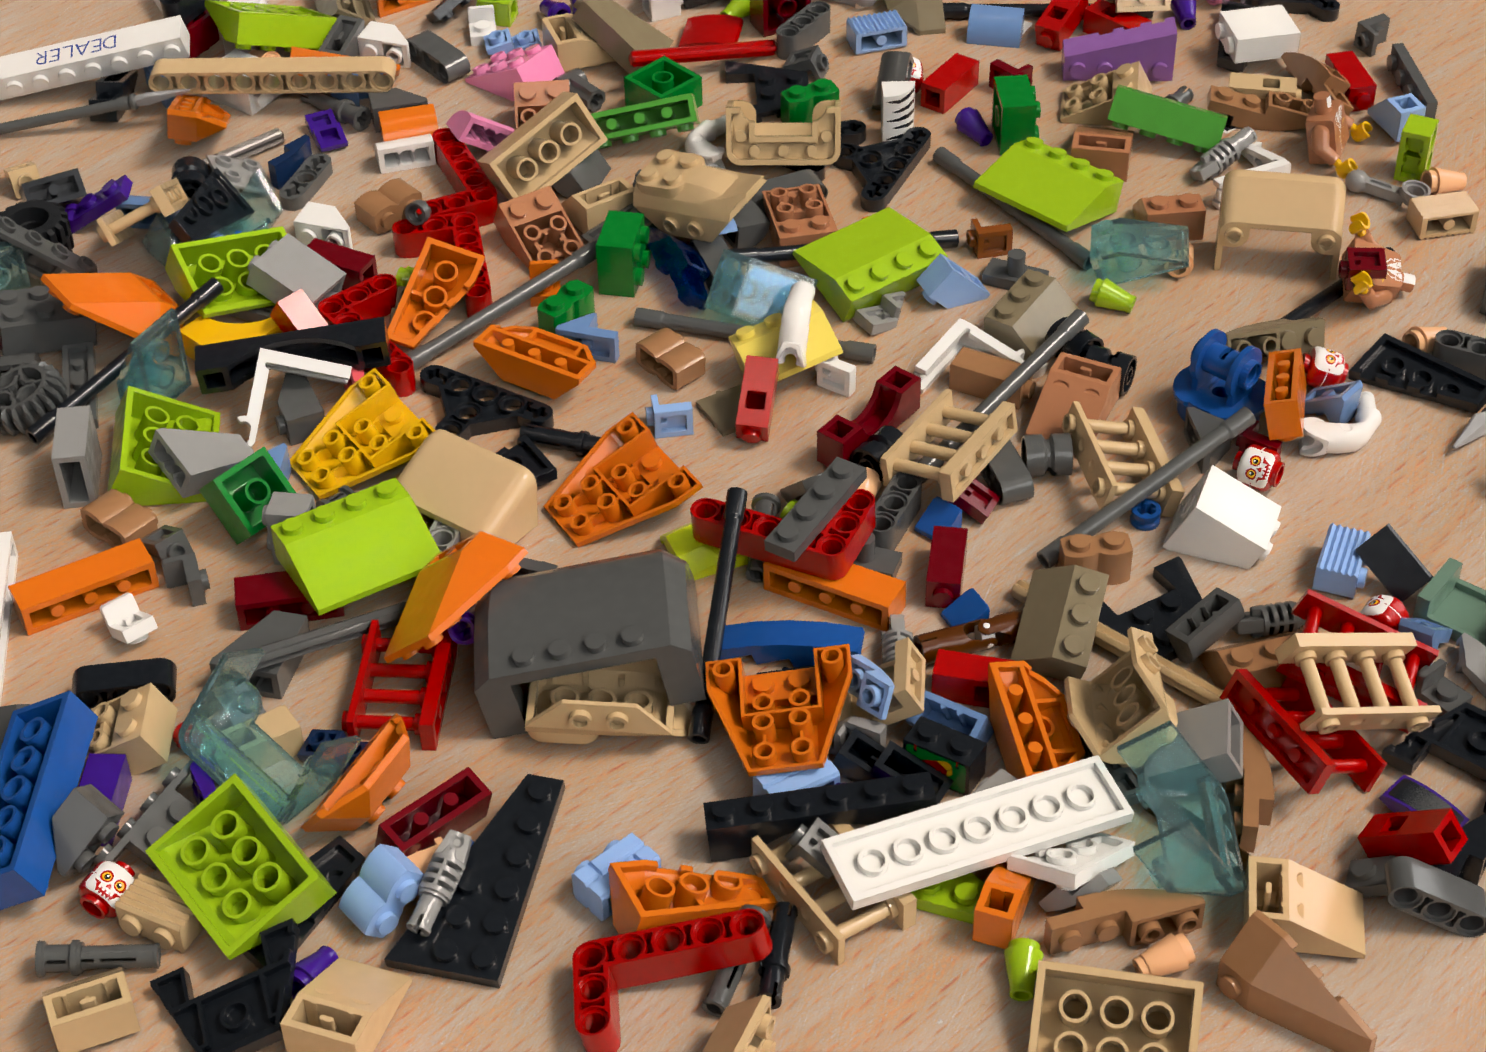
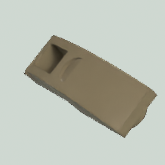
M1320 317L1298 320L1278 319L1243 326L1225 333L1227 337L1226 346L1239 352L1247 346H1255L1262 352V361H1268L1269 352L1301 348L1302 353L1310 352L1316 346L1324 348L1325 319Z

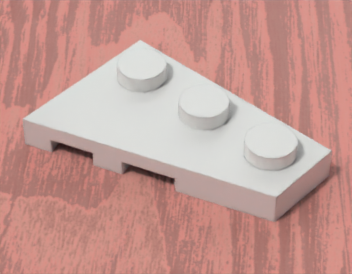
M1101 832L1067 842L1066 848L1039 850L1035 852V856L1011 855L1007 859V870L1054 883L1061 890L1073 891L1089 882L1100 872L1112 867H1118L1119 864L1133 857L1135 842Z

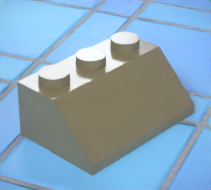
M1028 269L984 317V332L1016 352L1024 349V360H1026L1044 343L1050 327L1057 320L1068 317L1078 307L1056 278Z
M1078 565L1034 570L1010 660H1024L1032 667V671L1062 681L1068 676L1081 679L1087 669L1109 575Z

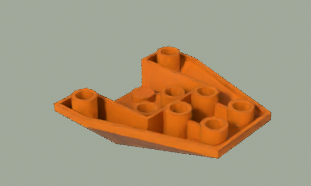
M131 272L43 274L40 278L49 288L48 293L63 302L62 307L67 312L76 316L81 314L136 339H140L179 307L154 280ZM183 324L153 349L162 354L171 352L181 355L183 347L178 330L183 327Z
M632 412L602 435L543 507L579 548L676 508L701 490L703 486L684 465L679 468L657 445L650 429Z
M480 531L438 553L418 573L385 653V661L390 663L400 657L405 661L414 656L421 647L424 646L428 650L439 643L444 637L441 633L458 623L462 619V615L502 579L507 580L521 569L518 563L528 554L527 550L520 545Z
M849 644L813 648L815 667L745 676L741 657L705 662L707 694L749 777L824 768L853 677Z

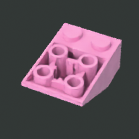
M537 43L525 50L522 47H518L505 54V51L493 54L490 57L491 61L489 63H482L472 69L473 74L465 78V81L468 84L514 102L513 83L551 81L565 72L552 44L540 46Z

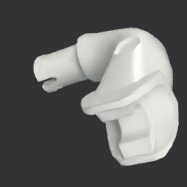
M726 115L715 120L706 119L692 130L686 138V153L702 156L707 166L725 169L722 161L725 149L720 146L716 147L710 142L714 141L719 135L726 133Z
M798 281L790 288L789 295L784 304L776 355V359H779V364L785 362L787 354H793L796 357L797 366L805 368L807 365L806 351L812 300L815 296V287L812 283Z
M1368 391L1361 392L1355 416L1356 423L1325 422L1316 417L1304 418L1305 437H1302L1298 444L1300 455L1316 457L1326 453L1356 452L1363 448L1382 421L1381 413L1376 409L1373 393Z

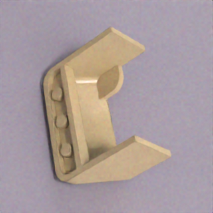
M1242 169L1228 172L1223 179L1215 241L1214 270H1220L1223 246L1238 247L1243 245L1249 238L1250 228L1311 233V246L1313 250L1320 254L1329 255V280H1336L1346 200V186L1344 182L1332 176Z

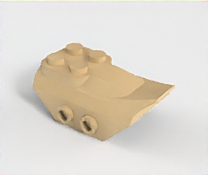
M665 149L658 152L637 175L633 191V206L641 213H644V216L664 234L713 242L767 180L763 179L765 177L763 175L747 174L707 166L704 158L694 153Z
M1130 627L1127 630L1130 651L1092 681L1069 676L1064 679L1065 700L1068 707L1067 718L1070 724L1080 733L1094 756L1099 755L1103 762L1119 764L1124 768L1140 765L1152 750L1160 744L1164 745L1170 742L1177 733L1176 727L1178 725L1175 702L1164 691L1160 674L1161 666L1156 656L1158 649L1154 644L1152 633Z
M655 658L530 682L525 731H528L530 737L536 741L564 744H588L596 740L599 735L688 737L693 706L690 703L670 705Z

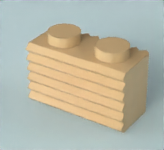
M1467 191L1419 196L1409 199L1406 219L1421 240L1424 238L1428 240L1430 237L1433 239L1436 236L1438 238L1441 236L1445 237L1446 235L1451 236L1452 234L1456 236L1458 233L1462 235L1463 233L1475 232L1479 207L1474 204L1472 197L1467 194Z
M139 873L138 878L134 879L129 889L125 890L124 895H121L120 899L115 902L119 925L124 932L134 937L139 934L142 937L146 936L149 940L152 939L154 943H160L161 948L166 950L172 947L175 951L179 950L181 953H184L204 929L171 884L144 873Z

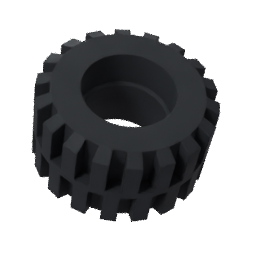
M29 200L16 203V205L5 208V211L0 212L1 217H9L17 225L27 230H34L43 238L53 243H60L73 252L74 240L68 215L65 212V208L58 206V203L48 202V200ZM0 238V248H1V247L4 245V243L6 242L5 240H3V239H1V238ZM1 258L2 262H5V265L9 268L14 267V270H24Z

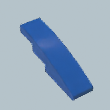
M796 620L754 621L725 625L720 660L752 655L756 664L790 659L794 668L815 665L813 648L849 644L851 655L861 654L865 631L863 627Z

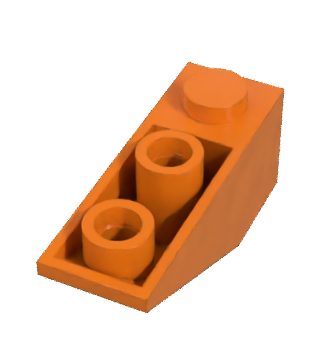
M1007 862L995 865L984 883L974 909L972 940L1002 949L1008 948V943L1016 937L1037 878L1007 870Z

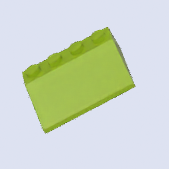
M205 0L204 3L224 39L234 43L235 48L251 50L252 45L260 46V50L276 51V47H284V51L291 52L292 46L318 51L337 20V17L302 6Z
M1028 137L1025 140L1014 143L974 182L973 188L1068 232L1115 213L1124 180L1114 176V173L1110 170L1098 169L1090 165V162L1086 159L1074 158L1068 155L1064 149L1050 147L1044 144V141L1040 138Z
M890 207L793 251V256L843 322L853 318L857 309L880 305L882 295L900 291L906 293L920 286L917 278L941 253L948 258L947 254L929 232Z
M280 226L170 245L165 270L175 291L185 301L210 278L213 277L221 283L224 292L205 308L197 312L203 319L276 305L275 303L246 284L249 275L247 268L250 261L256 255L261 256L274 240L279 241L287 233L284 227Z
M127 386L115 413L108 491L115 489L121 493H126L133 499L134 503L141 506L207 502L201 493L183 498L148 451L156 429L167 428L219 433L220 413Z
M396 477L270 526L276 558L319 616L418 576V573L440 553L410 494Z
M235 773L145 850L229 960L261 944L259 932L291 918L299 924L308 919L337 893L254 790Z

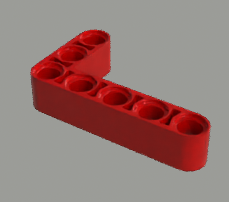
M440 128L434 131L432 138L434 141L436 163L456 193L426 201L429 207H431V216L471 212L476 215L479 227L494 223L498 207L495 187L465 143L458 141L450 128ZM418 209L416 214L419 216L422 214V211Z
M471 212L432 215L421 225H413L407 219L398 220L392 225L394 249L396 255L400 258L419 257L427 237L485 256L476 215ZM486 260L475 284L463 296L468 318L493 303Z
M391 274L375 275L322 300L318 304V311L328 325L385 317L391 314V308H395L398 291L397 280ZM389 340L392 365L375 368L391 384L398 397L410 396L416 391L413 360ZM374 368L364 369V371L368 373Z
M857 489L796 562L765 551L764 540L781 522L782 518L745 508L737 554L822 579L839 580L848 573L875 528V497L868 490ZM701 498L691 505L692 532L696 541L720 548L725 502L712 498Z
M753 908L741 909L590 940L578 946L572 958L574 1017L576 1030L586 1052H617L619 1049L621 1032L618 990L753 963L766 958L772 951L773 942L763 914Z

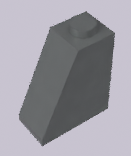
M272 611L211 659L209 665L213 683L220 682L227 677H230L232 682L245 677L255 695L282 699L304 655L237 677L231 676L229 670H227V658L234 654L310 631L307 615Z

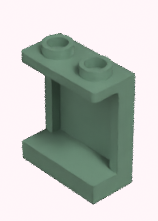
M1449 558L1418 594L1413 618H1422L1453 629L1450 637L1453 641H1456L1463 633H1466L1486 646V590L1460 579L1463 563Z

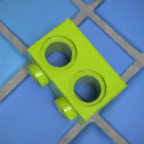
M1410 114L1401 133L1393 180L1402 182L1407 180L1420 181L1423 171L1430 169L1439 124L1438 119Z

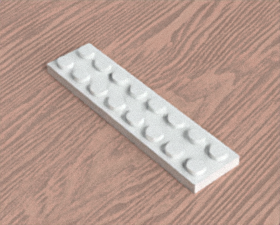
M1099 755L823 839L821 840L820 850L853 911L1007 862L1011 855L1023 854V856L1039 850L1048 849L1132 822L1134 811Z

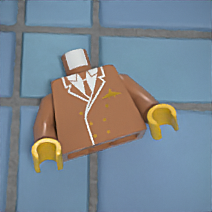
M1320 91L1313 95L1314 102L1305 123L1309 164L1334 165L1337 175L1342 179H1346L1349 172L1358 169L1356 162L1352 158H1348L1344 162L1340 160L1349 138V130L1352 139L1356 142H1361L1370 137L1368 132L1372 131V126L1367 121L1356 125L1354 119L1345 114L1344 105L1341 100H1331L1329 92Z
M1360 212L1350 217L1352 223L1349 225V232L1353 235L1355 234V238L1348 247L1384 248L1372 237L1368 229L1370 228V219L1365 212ZM1384 248L1388 270L1386 279H1371L1366 271H1362L1350 278L1353 282L1352 290H1345L1343 279V301L1364 303L1369 309L1390 304L1399 291L1411 292L1416 281L1415 275L1401 272V256L1397 252ZM1346 250L1342 254V260L1345 259Z

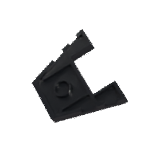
M725 61L726 84L755 83L756 105L753 106L756 110V123L762 122V117L775 114L777 118H781V92L794 85L807 86L809 84L808 72Z
M1179 556L1154 567L1153 578L1168 593L1120 615H1117L1103 602L1098 620L1128 637L1127 630L1130 627L1152 633L1154 644L1158 649L1157 654L1170 661L1178 657L1165 630L1202 600L1184 562Z
M1465 702L1433 720L1429 728L1406 735L1404 742L1397 746L1390 744L1385 747L1381 757L1388 765L1411 776L1430 753L1486 782V711ZM1486 801L1483 809L1484 813H1486Z
M293 918L259 932L267 964L265 967L194 998L190 974L184 967L150 981L152 989L162 1000L165 1008L177 1022L195 1052H256L283 1040L280 1023L291 1003L300 933L299 926Z

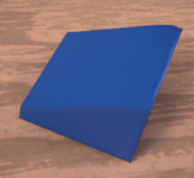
M936 496L915 525L914 531L932 540L934 526L962 528V509Z
M974 588L965 591L941 612V617L949 627L979 619H988L990 615L989 606Z

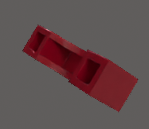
M897 366L890 369L876 381L867 406L857 418L849 421L839 415H835L817 431V461L826 466H829L836 457L850 461L852 451L861 443L866 442L880 427L887 425L897 428L920 408L921 378Z

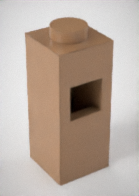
M962 347L950 364L949 389L985 400L1021 363ZM1032 377L1006 401L1015 403V409L1017 410L1021 408L1026 399L1030 400L1034 394L1036 382L1032 381Z

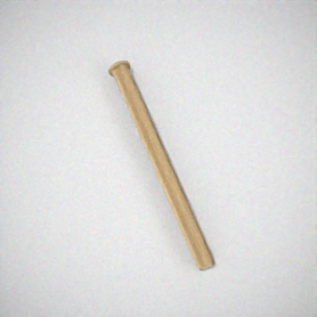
M1018 580L1012 587L1011 596L1025 604L1030 583ZM1098 621L1093 643L1120 658L1130 651L1128 637ZM1156 653L1157 661L1161 666L1160 674L1163 682L1204 705L1221 700L1219 697L1224 690Z

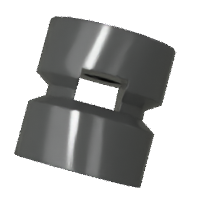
M1054 433L1050 435L1049 439H1045L1042 434L1022 436L1021 459L1030 472L1031 477H1042L1046 471H1049L1052 476L1072 475L1073 446L1070 433Z

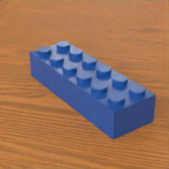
M70 690L13 711L0 749V910L45 896L49 885V879L56 860L52 817L71 791L78 786L98 716Z

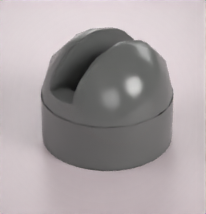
M415 200L406 206L405 216L411 224L421 225L431 216V207L424 200ZM418 209L422 211V214L419 216L415 212Z

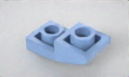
M508 28L495 30L489 35L483 36L488 55H493L500 51H505V54L518 47H522L525 50L537 43L542 46L537 28L521 31L514 36H511Z
M861 654L851 655L853 677L848 693L858 698L857 706L878 719L885 720L895 687L893 681L881 668Z

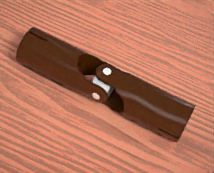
M1023 608L995 615L992 618L979 619L915 635L913 644L926 659V665L935 663L938 649L972 654L991 649L994 646L1012 644L1016 639ZM975 632V639H971L967 634Z

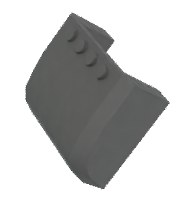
M661 548L514 576L507 580L502 579L475 606L474 693L493 739L528 733V731H525L527 702L520 684L656 658L671 706L706 699L695 579L689 564L685 560Z

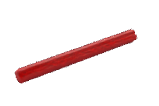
M771 39L633 50L630 52L628 60L630 66L640 67L646 66L663 56L676 63L772 56L777 51L775 41Z

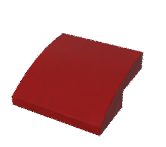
M722 14L688 18L679 47L738 42L744 21L741 17Z

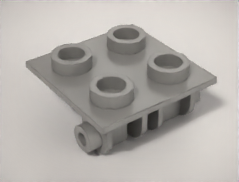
M206 154V159L211 166L209 173L211 174L217 167L238 192H240V189L275 194L274 187L262 166L256 160L250 158L244 160L233 159L223 154L217 156Z

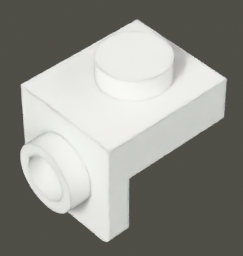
M129 592L100 606V612L112 638L126 644L140 643L149 637V632L158 628L153 615L140 611L133 594Z

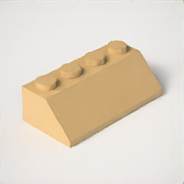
M563 91L480 158L477 163L491 183L507 199L511 200L541 188L552 186L608 139L578 94Z

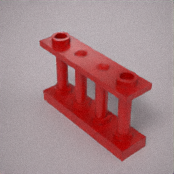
M1309 588L1293 607L1291 613L1305 620L1302 633H1317L1319 627L1331 633H1401ZM1416 640L1418 646L1407 653L1403 660L1413 690L1419 670L1425 665L1430 666L1439 654V650ZM1375 662L1380 677L1383 662ZM1277 663V672L1306 685L1301 667L1296 666L1295 663ZM1315 663L1326 695L1342 702L1330 666H1326L1325 663ZM1346 665L1360 707H1374L1362 672ZM1381 682L1389 705L1403 706L1397 689ZM1417 699L1419 706H1427V703ZM1399 729L1407 734L1409 733L1407 729Z
M371 620L368 634H363L361 650L363 655L349 710H344L342 714V730L347 732L349 741H359L362 729L379 730L392 717L365 715L368 703L420 705L421 713H416L415 717H401L407 731H414L415 735H420L422 750H437L459 649L458 643L450 638L447 630L441 633L444 637L435 646L428 650L423 646L417 652L432 654L433 661H428L427 665L378 663L381 652L387 651L392 638H382L379 620ZM375 677L426 679L428 683L427 687H422L421 690L372 689Z
M1236 669L1219 697L1221 700L1227 698L1230 700L1244 725L1308 795L1319 794L1331 774H1348L1364 792H1370L1387 765V762L1356 730H1337L1330 734L1307 731L1310 735L1302 731L1300 724L1316 711L1307 685L1288 676L1281 687H1263L1247 669ZM1278 702H1280L1288 711H1286ZM1322 749H1324L1333 759H1331Z

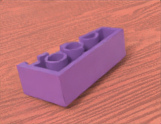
M1175 17L1165 18L1164 22L1152 24L1151 21L1140 23V27L1126 30L1123 27L1113 29V32L1099 35L1097 32L1064 39L1061 59L1063 81H1086L1096 74L1107 73L1123 64H1131L1140 61L1149 81H1172L1177 42Z

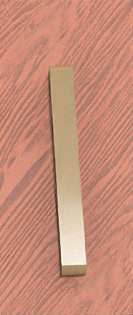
M386 56L163 58L154 63L148 85L152 91L190 89V92L184 94L387 92L394 85L397 66L393 59Z

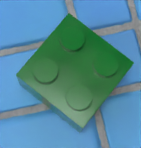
M666 56L624 77L625 106L692 93L695 96L697 108L703 105L702 77Z
M1027 75L994 77L991 126L999 153L1003 155L1014 143L1025 140L1028 137L1039 138L1036 118L1041 116L1040 101H1036L1035 86L1030 85Z
M608 211L596 243L599 294L635 297L638 286H643L644 269L649 268L651 261V252L646 250V244L649 241V226H645L644 213Z
M265 447L257 450L199 489L237 545L267 526L262 523V510L264 505L269 504L273 492L296 493Z

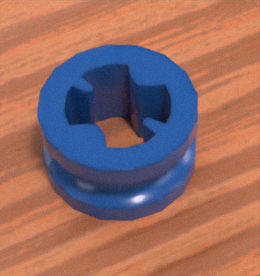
M1144 499L1131 509V525L1142 531L1156 529L1160 524L1161 506L1152 499Z

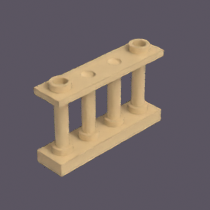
M174 178L150 190L149 192L152 195L149 198L150 202L124 215L120 208L97 219L96 221L99 226L96 227V230L103 242H109L113 247L135 235L131 227L154 213H162L164 217H167L182 209L189 198L178 179Z
M945 389L880 458V469L883 475L884 486L889 484L896 473L902 472L938 481L942 500L955 502L1018 431L1015 403L1003 401L994 412L988 415L954 407L952 390ZM951 420L980 427L974 432L948 427L947 424ZM937 437L963 443L964 445L955 450L930 443ZM919 455L948 462L939 468L913 461Z
M1073 401L1068 414H1065L1063 418V432L1070 433L1074 454L1100 510L1111 503L1114 495L1121 496L1136 485L1133 483L1116 482L1113 475L1135 476L1145 479L1170 461L1144 408L1132 407L1127 419L1123 422L1087 419L1080 402ZM1094 433L1122 435L1125 442L1097 440ZM1104 454L1132 456L1135 463L1106 461ZM1177 476L1147 498L1156 501L1161 506V516L1173 517L1185 491Z
M1413 632L1295 633L1275 649L1279 664L1295 663L1296 666L1301 667L1316 711L1300 724L1301 730L1318 731L1319 734H1330L1337 730L1407 729L1409 732H1416L1427 728L1430 725L1429 721L1442 711L1440 705L1419 706L1403 663L1405 655L1418 646ZM1375 662H1383L1384 665L1389 666L1403 706L1389 705ZM1315 663H1325L1326 666H1330L1344 707H1330ZM1345 663H1355L1356 666H1360L1374 707H1360Z
M845 823L828 825L838 834L855 830L850 824ZM759 836L751 839L752 856H750L749 861L754 873L758 877H764L784 902H790V909L793 904L798 908L797 918L813 935L819 950L823 954L828 953L837 965L845 962V939L885 918L893 919L903 931L916 924L917 899L909 892L878 902L879 904L835 926L825 912L847 901L841 888L839 887L813 900L803 887L824 877L813 866H809L791 875L782 864L783 861L787 860L784 856L792 847L790 843L787 842L770 850Z

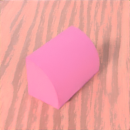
M460 110L453 114L446 123L458 141L487 151L493 149L515 131L512 127L465 110Z

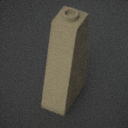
M576 0L573 5L577 10L572 20L629 74L644 67L630 66L628 56L631 51L670 48L674 41L613 0Z

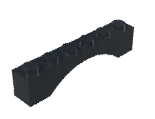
M384 317L195 346V373L202 395L234 390L247 380L253 378L260 348L348 365L359 370L392 365L390 342Z
M928 771L703 803L711 862L750 857L752 855V838L759 836L767 845L784 835L793 833L800 824L808 827L817 817L827 825L844 823L871 825L936 805V796L931 774Z

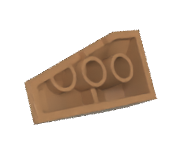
M1259 909L1252 913L1220 959L1216 985L1227 998L1235 1000L1245 1010L1335 1052H1374L1377 1035L1344 997H1334L1328 991L1321 980L1324 974L1316 965L1309 968L1293 950L1298 946L1294 939Z

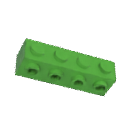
M1118 84L1107 120L1113 121L1112 126L1128 130L1129 126L1140 129L1139 134L1151 138H1155L1156 134L1167 137L1166 142L1183 146V143L1186 142L1195 145L1194 150L1205 153L1221 141L1228 116Z
M692 93L591 113L608 139L598 149L611 147V142L622 140L623 144L639 141V136L650 134V138L666 136V130L676 128L678 133L694 130L695 124H700L695 96Z

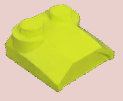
M692 522L660 536V542L665 545L669 553L685 560L689 564L695 580L716 574L720 548L696 541L693 537ZM736 555L734 568L748 564L747 556Z

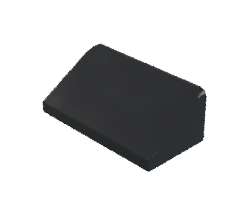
M1389 523L1355 550L1389 593L1401 602L1433 578L1432 574Z

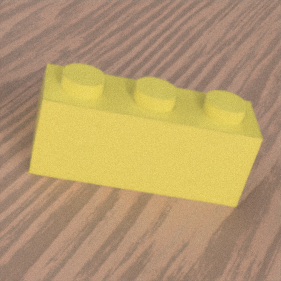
M812 300L806 351L807 365L805 368L797 366L796 357L793 354H787L785 362L779 364L778 381L843 353L823 310L814 300ZM781 313L771 314L763 322L754 326L741 327L735 334L728 337L743 374L747 355L776 358L782 319Z

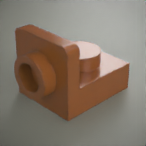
M977 218L971 219L970 230L966 231L967 245L969 248H973L977 259L1008 255V252L1012 249L1013 228L1010 223L981 227Z

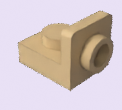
M32 161L3 169L6 179L11 182L17 199H21L19 190L22 183L40 179L37 166Z

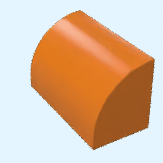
M433 103L378 112L383 142L425 134L432 135L434 131L439 129Z

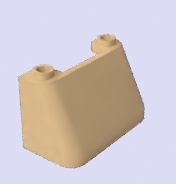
M728 100L726 154L728 159L735 165H830L840 157L841 100H824L817 103L813 109L812 123H756V110L750 102L744 100Z
M438 429L428 435L397 478L410 494L420 513L460 531L461 541L482 531L515 544L538 526L537 483L531 471L523 465L446 430Z

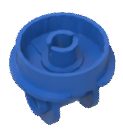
M1212 329L1199 339L1192 350L1190 366L1180 371L1173 383V395L1177 401V412L1181 419L1185 422L1187 407H1195L1224 420L1241 408L1247 407L1254 414L1255 419L1259 421L1261 413L1264 412L1263 404L1266 382L1259 378L1262 372L1261 350L1252 345L1247 346L1241 352L1226 346V334L1219 329Z

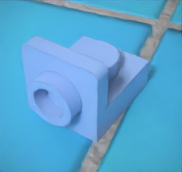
M657 394L651 395V407H645L647 426H653L655 439L694 435L691 402L659 405Z

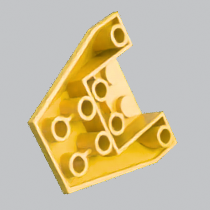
M374 368L346 390L290 458V464L292 469L319 499H325L338 493V489L343 485L355 486L410 461L426 437L434 432L435 429L423 417L418 419L399 399L391 384Z

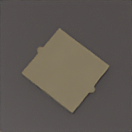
M742 384L724 391H716V394L696 401L698 409L723 437L736 432L735 423Z

